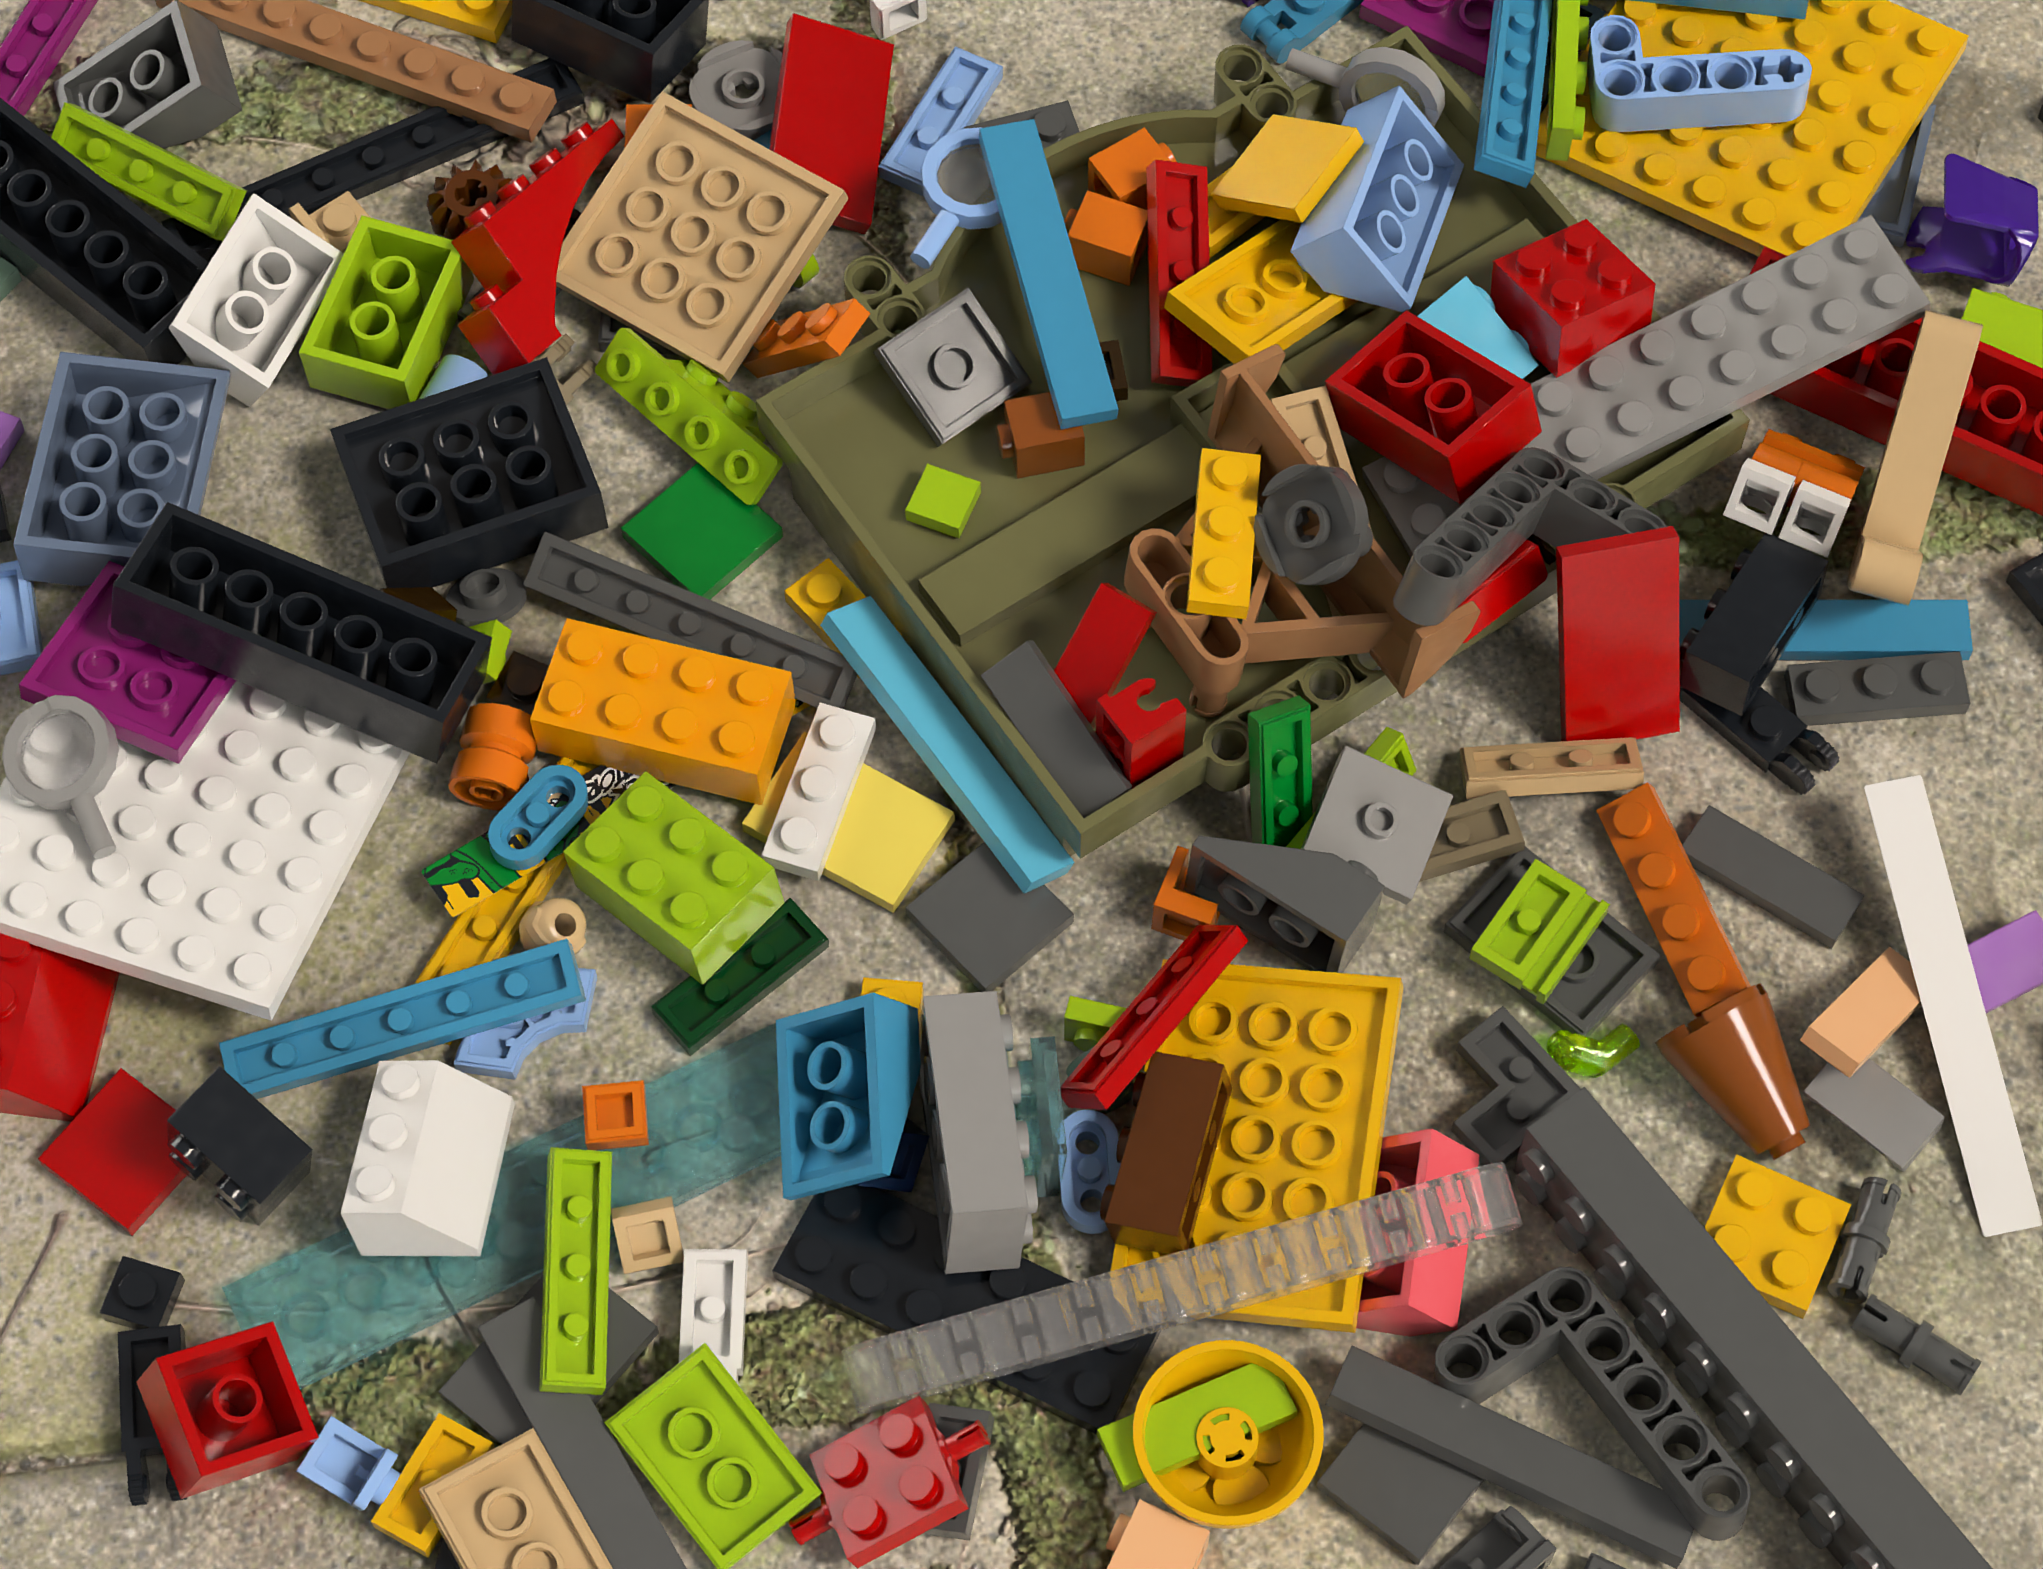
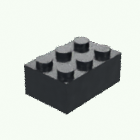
M512 0L511 40L651 104L706 45L709 0Z

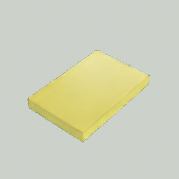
M803 732L771 779L763 804H754L742 822L743 832L765 844L808 734L806 732ZM863 763L822 875L894 913L954 823L955 813Z

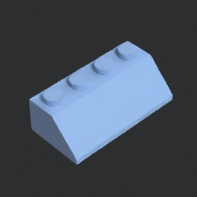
M1398 85L1347 110L1341 125L1356 127L1364 143L1305 221L1301 223L1290 252L1296 258L1299 266L1311 275L1324 292L1404 312L1412 308L1464 164L1401 86Z

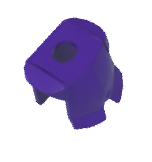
M1948 154L1944 160V208L1923 206L1907 234L1906 244L1909 247L1924 248L1926 250L1923 255L1906 259L1907 267L1913 272L1922 274L1949 272L2009 287L2024 267L2039 237L2038 189L2030 183L2018 178L2005 176L1957 154Z

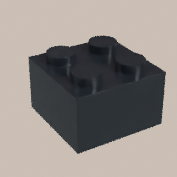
M220 1066L167 1120L168 1146L172 1150L168 1156L171 1161L192 1180L196 1181L203 1175L218 1191L214 1196L215 1200L232 1217L240 1222L248 1216L260 1226L310 1173L313 1149Z

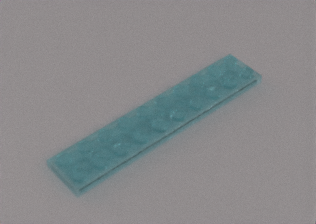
M776 1023L646 1084L649 1145L595 1150L612 1152L611 1209L672 1196L675 1208L781 1156ZM584 1115L504 1152L481 1256H361L348 1228L223 1287L222 1289L241 1331L273 1321L298 1386L302 1389L543 1272L547 1156L551 1147L587 1150ZM610 1214V1239H611V1238L615 1237L616 1235H615V1231H614V1226H613V1221H612V1215Z

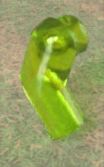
M1623 1023L1600 1040L1571 1033L1568 1030H1558L1549 1037L1546 1045L1547 1053L1564 1071L1589 1078L1603 1076L1640 1048V1042L1636 1034Z

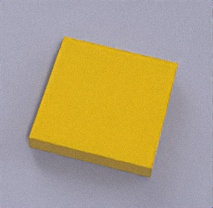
M1273 114L1211 195L1219 208L1303 223L1362 146L1364 140L1356 127Z

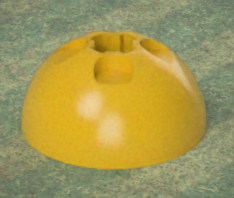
M1209 1341L1194 1345L1175 1354L1164 1362L1148 1380L1141 1392L1134 1413L1133 1443L1135 1455L1140 1470L1150 1488L1162 1502L1180 1516L1212 1528L1239 1529L1268 1521L1284 1512L1294 1504L1309 1486L1319 1465L1323 1450L1324 1428L1322 1414L1318 1401L1308 1382L1293 1365L1280 1355L1267 1348L1244 1341ZM1250 1363L1269 1370L1284 1382L1298 1411L1295 1418L1258 1434L1254 1421L1245 1412L1232 1407L1215 1409L1201 1420L1197 1429L1196 1442L1200 1451V1459L1162 1476L1154 1474L1149 1464L1145 1447L1146 1421L1152 1405ZM1229 1414V1420L1221 1421L1216 1425L1210 1421L1219 1415ZM1243 1422H1246L1251 1430L1250 1436L1246 1438L1240 1426ZM1203 1436H1210V1443L1213 1447L1212 1453L1206 1450ZM1239 1453L1243 1456L1233 1461H1226V1458L1235 1457Z

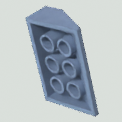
M60 352L13 543L24 580L73 586L92 585L108 561L125 567L167 502L201 515L231 379L230 370Z

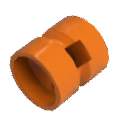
M479 703L470 706L466 712L459 739L460 745L464 750L458 752V756L453 763L448 783L450 792L458 799L470 805L501 811L529 781V767L526 764L531 763L534 759L537 748L530 723L531 715L521 709L503 704Z

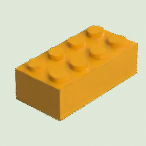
M566 618L530 717V723L537 749L540 752L598 766L603 765L639 776L647 771L659 781L762 805L796 705L792 672Z

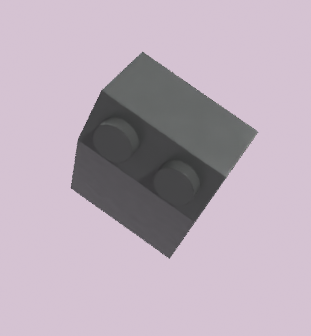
M174 0L53 82L60 110H62L64 102L75 104L163 149L201 138L243 110L218 26L178 0Z
M1198 836L1192 844L1184 890L1189 894L1218 904V911L1221 915L1306 969L1335 973L1344 972L1371 933L1385 889V885L1378 882L1375 873L1367 866L1354 860L1347 862L1333 853L1207 836Z

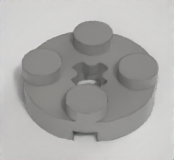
M744 40L727 42L713 48L698 62V71L694 75L693 81L692 79L690 80L689 93L692 108L754 141L772 129L782 52L773 47H770V52L754 48L753 41ZM743 84L747 90L758 89L749 98L734 97L736 95L735 87Z

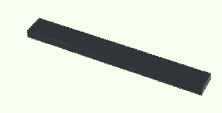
M551 58L512 73L513 75L554 89L557 103L547 119L585 103L583 92L568 66ZM434 106L242 187L247 192L237 217L253 193L290 218L289 208L297 203L310 215L347 191L356 200H359L509 135L497 131L484 123L478 124L476 120L463 115L459 117L448 113L445 108ZM173 217L161 221L162 226L208 262L211 261L222 243L221 240H216Z

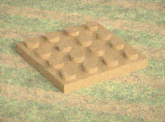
M662 91L562 242L556 286L688 361L692 358L720 376V379L729 383L849 198L840 187Z

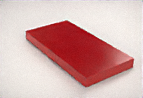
M793 13L786 25L769 149L843 189L849 199L832 225L865 235L872 223L894 44Z
M1673 526L1557 546L1561 741L1629 737L1636 738L1637 740L1680 732L1679 536Z

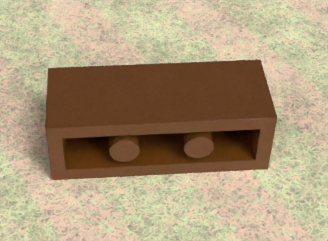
M1155 1052L1150 1058L1147 1071L1140 1070L1137 1074L1132 1094L1133 1106L1137 1107L1131 1128L1124 1127L1120 1133L1116 1159L1121 1165L1116 1183L1107 1184L1100 1207L1101 1220L1105 1221L1115 1244L1182 1258L1187 1257L1232 1092V1085L1224 1064Z

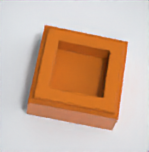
M644 1080L582 1086L587 1150L649 1145Z

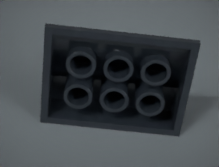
M547 357L330 429L386 588H433L465 577L474 571L489 569L536 553L544 532L571 541L609 528L600 488Z

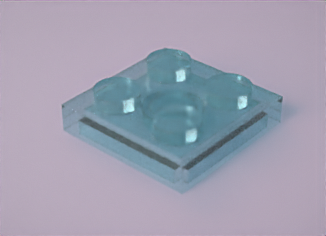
M1055 1036L1030 1038L1027 1060L1017 1061L1021 1081V1103L1015 1104L1016 1119L1026 1121L1029 1134V1158H1023L1025 1176L1034 1175L1037 1197L1060 1196V1183H1062L1067 1146Z

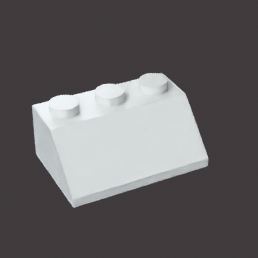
M253 193L170 324L169 330L195 367L230 370L231 379L227 393L248 407H251L270 387L327 292L344 253Z
M438 1060L379 1061L341 1209L343 1220L361 1256H481L515 1106L512 1096Z

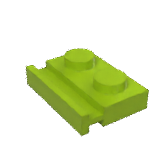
M1535 859L1472 947L1469 959L1517 989L1521 990V988H1524L1536 996V1001L1544 1004L1607 915L1610 904L1604 900H1601V902L1586 894L1587 890Z

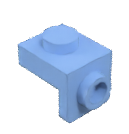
M330 1416L318 1434L319 1438L311 1445L295 1472L359 1511H364L370 1501L380 1506L401 1474L391 1468L398 1454L388 1448L381 1447Z

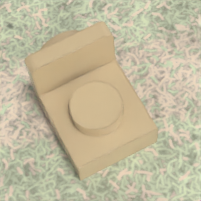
M349 191L310 215L299 203L289 208V213L293 220L342 253L345 252L361 215L370 217Z

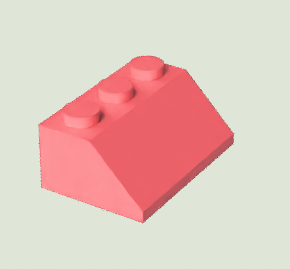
M1433 1128L1387 1136L1382 1139L1356 1326L1358 1329L1408 1337L1457 1330L1480 1155Z

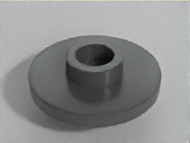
M489 568L474 571L458 580L449 590L446 600L458 610L455 622L471 627L495 619L502 623L512 618L524 606L527 591L525 585H523L524 581L515 572L502 568Z

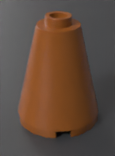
M1762 983L1748 987L1702 1012L1701 1016L1688 1023V1027L1682 1024L1655 1042L1663 1057L1756 1156L1768 1150L1772 1159L1776 1160L1806 1143L1800 1131L1809 1127L1810 1123L1769 995Z

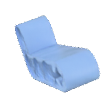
M1609 15L1596 21L1591 28L1587 61L1591 110L1594 121L1605 130L1611 132H1632L1780 123L1796 119L1805 109L1812 66L1809 59L1798 51L1773 49L1643 57L1640 32L1637 25L1631 19L1620 15Z

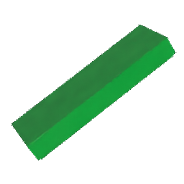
M1299 695L1248 713L1252 843L1286 847L1313 815L1310 704Z

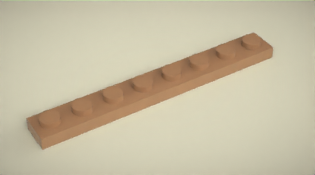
M155 0L159 8H164L174 1ZM178 0L215 23L218 29L431 107L439 106L445 108L448 113L459 117L463 115L476 120L478 124L484 123L497 131L530 143L533 142L557 103L554 89L308 0Z

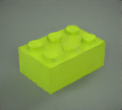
M361 215L299 350L303 368L311 388L386 409H392L419 399L432 377L458 318L457 312L463 307L474 282L473 272L453 246L451 239Z
M647 771L563 851L578 889L702 985L785 903L775 869L772 865Z

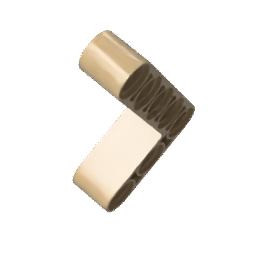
M1928 310L1924 312L1849 570L1847 585L1851 591L1907 606L1910 604L1923 560V554L1919 551L1980 341L1982 324Z

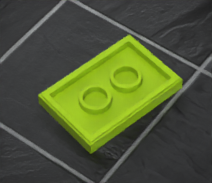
M706 1343L702 1344L604 1422L717 1569H731L822 1494L815 1482Z

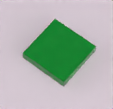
M699 463L694 465L621 527L622 537L674 585L710 600L783 537L782 527L757 504H745Z

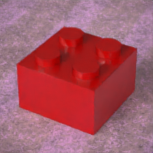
M1585 219L1493 260L1490 297L1495 305V312L1510 330L1518 332L1527 341L1529 351L1557 378L1570 372L1606 346L1650 325L1656 283L1591 222Z
M273 1321L158 1357L137 1381L138 1388L181 1499L296 1461L319 1438Z

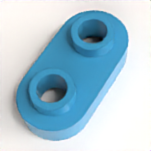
M551 765L539 770L494 817L489 826L490 850L495 860L502 866L512 870H526L539 864L584 816L588 807V791L583 776L574 768L566 765ZM555 793H563L569 797L568 803L562 807L551 806L547 801ZM517 834L526 835L531 840L522 849H515L508 842L511 837Z

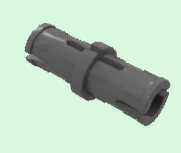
M1868 1177L1863 1180L1862 1190L1852 1220L1842 1227L1839 1241L1843 1247L1827 1289L1836 1298L1840 1295L1842 1287L1846 1288L1841 1301L1847 1303L1862 1304L1866 1302L1869 1295L1868 1289L1878 1259L1887 1254L1891 1243L1887 1232L1902 1192L1893 1183L1890 1185L1888 1193H1883L1888 1181L1884 1178Z
M1874 1294L1870 1295L1851 1326L1855 1331L1862 1332L1900 1356L1898 1363L1909 1369L1911 1364L1955 1390V1393L1960 1396L1982 1362L1977 1358H1972L1932 1333L1934 1326L1923 1320L1921 1325L1877 1299V1296Z

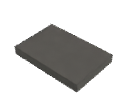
M1526 846L1525 850L1513 853L1445 923L1444 933L1470 953L1474 944L1534 860L1537 859L1547 866L1549 865ZM1607 913L1544 1004L1536 1001V996L1524 988L1519 990L1508 982H1504L1582 1045L1658 964L1660 954Z
M543 1275L515 1306L534 1297L542 1311ZM610 1288L608 1289L606 1389L603 1395L589 1394L594 1405L599 1402L659 1334L658 1327ZM484 1341L438 1391L443 1400L499 1446L532 1429Z

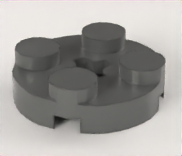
M1298 464L1282 470L1266 485L1261 495L1268 496L1263 505L1262 515L1255 514V541L1261 558L1267 567L1278 576H1286L1293 582L1303 585L1329 584L1345 576L1356 565L1359 557H1363L1369 552L1373 542V534L1368 526L1367 506L1360 489L1344 469L1315 464ZM1310 509L1314 515L1319 517L1320 527L1316 536L1305 535L1303 532V526L1309 522L1307 512Z

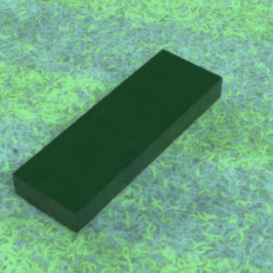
M789 898L703 985L692 976H689L651 1006L652 1013L683 1049L692 1056L829 947V940L800 907Z

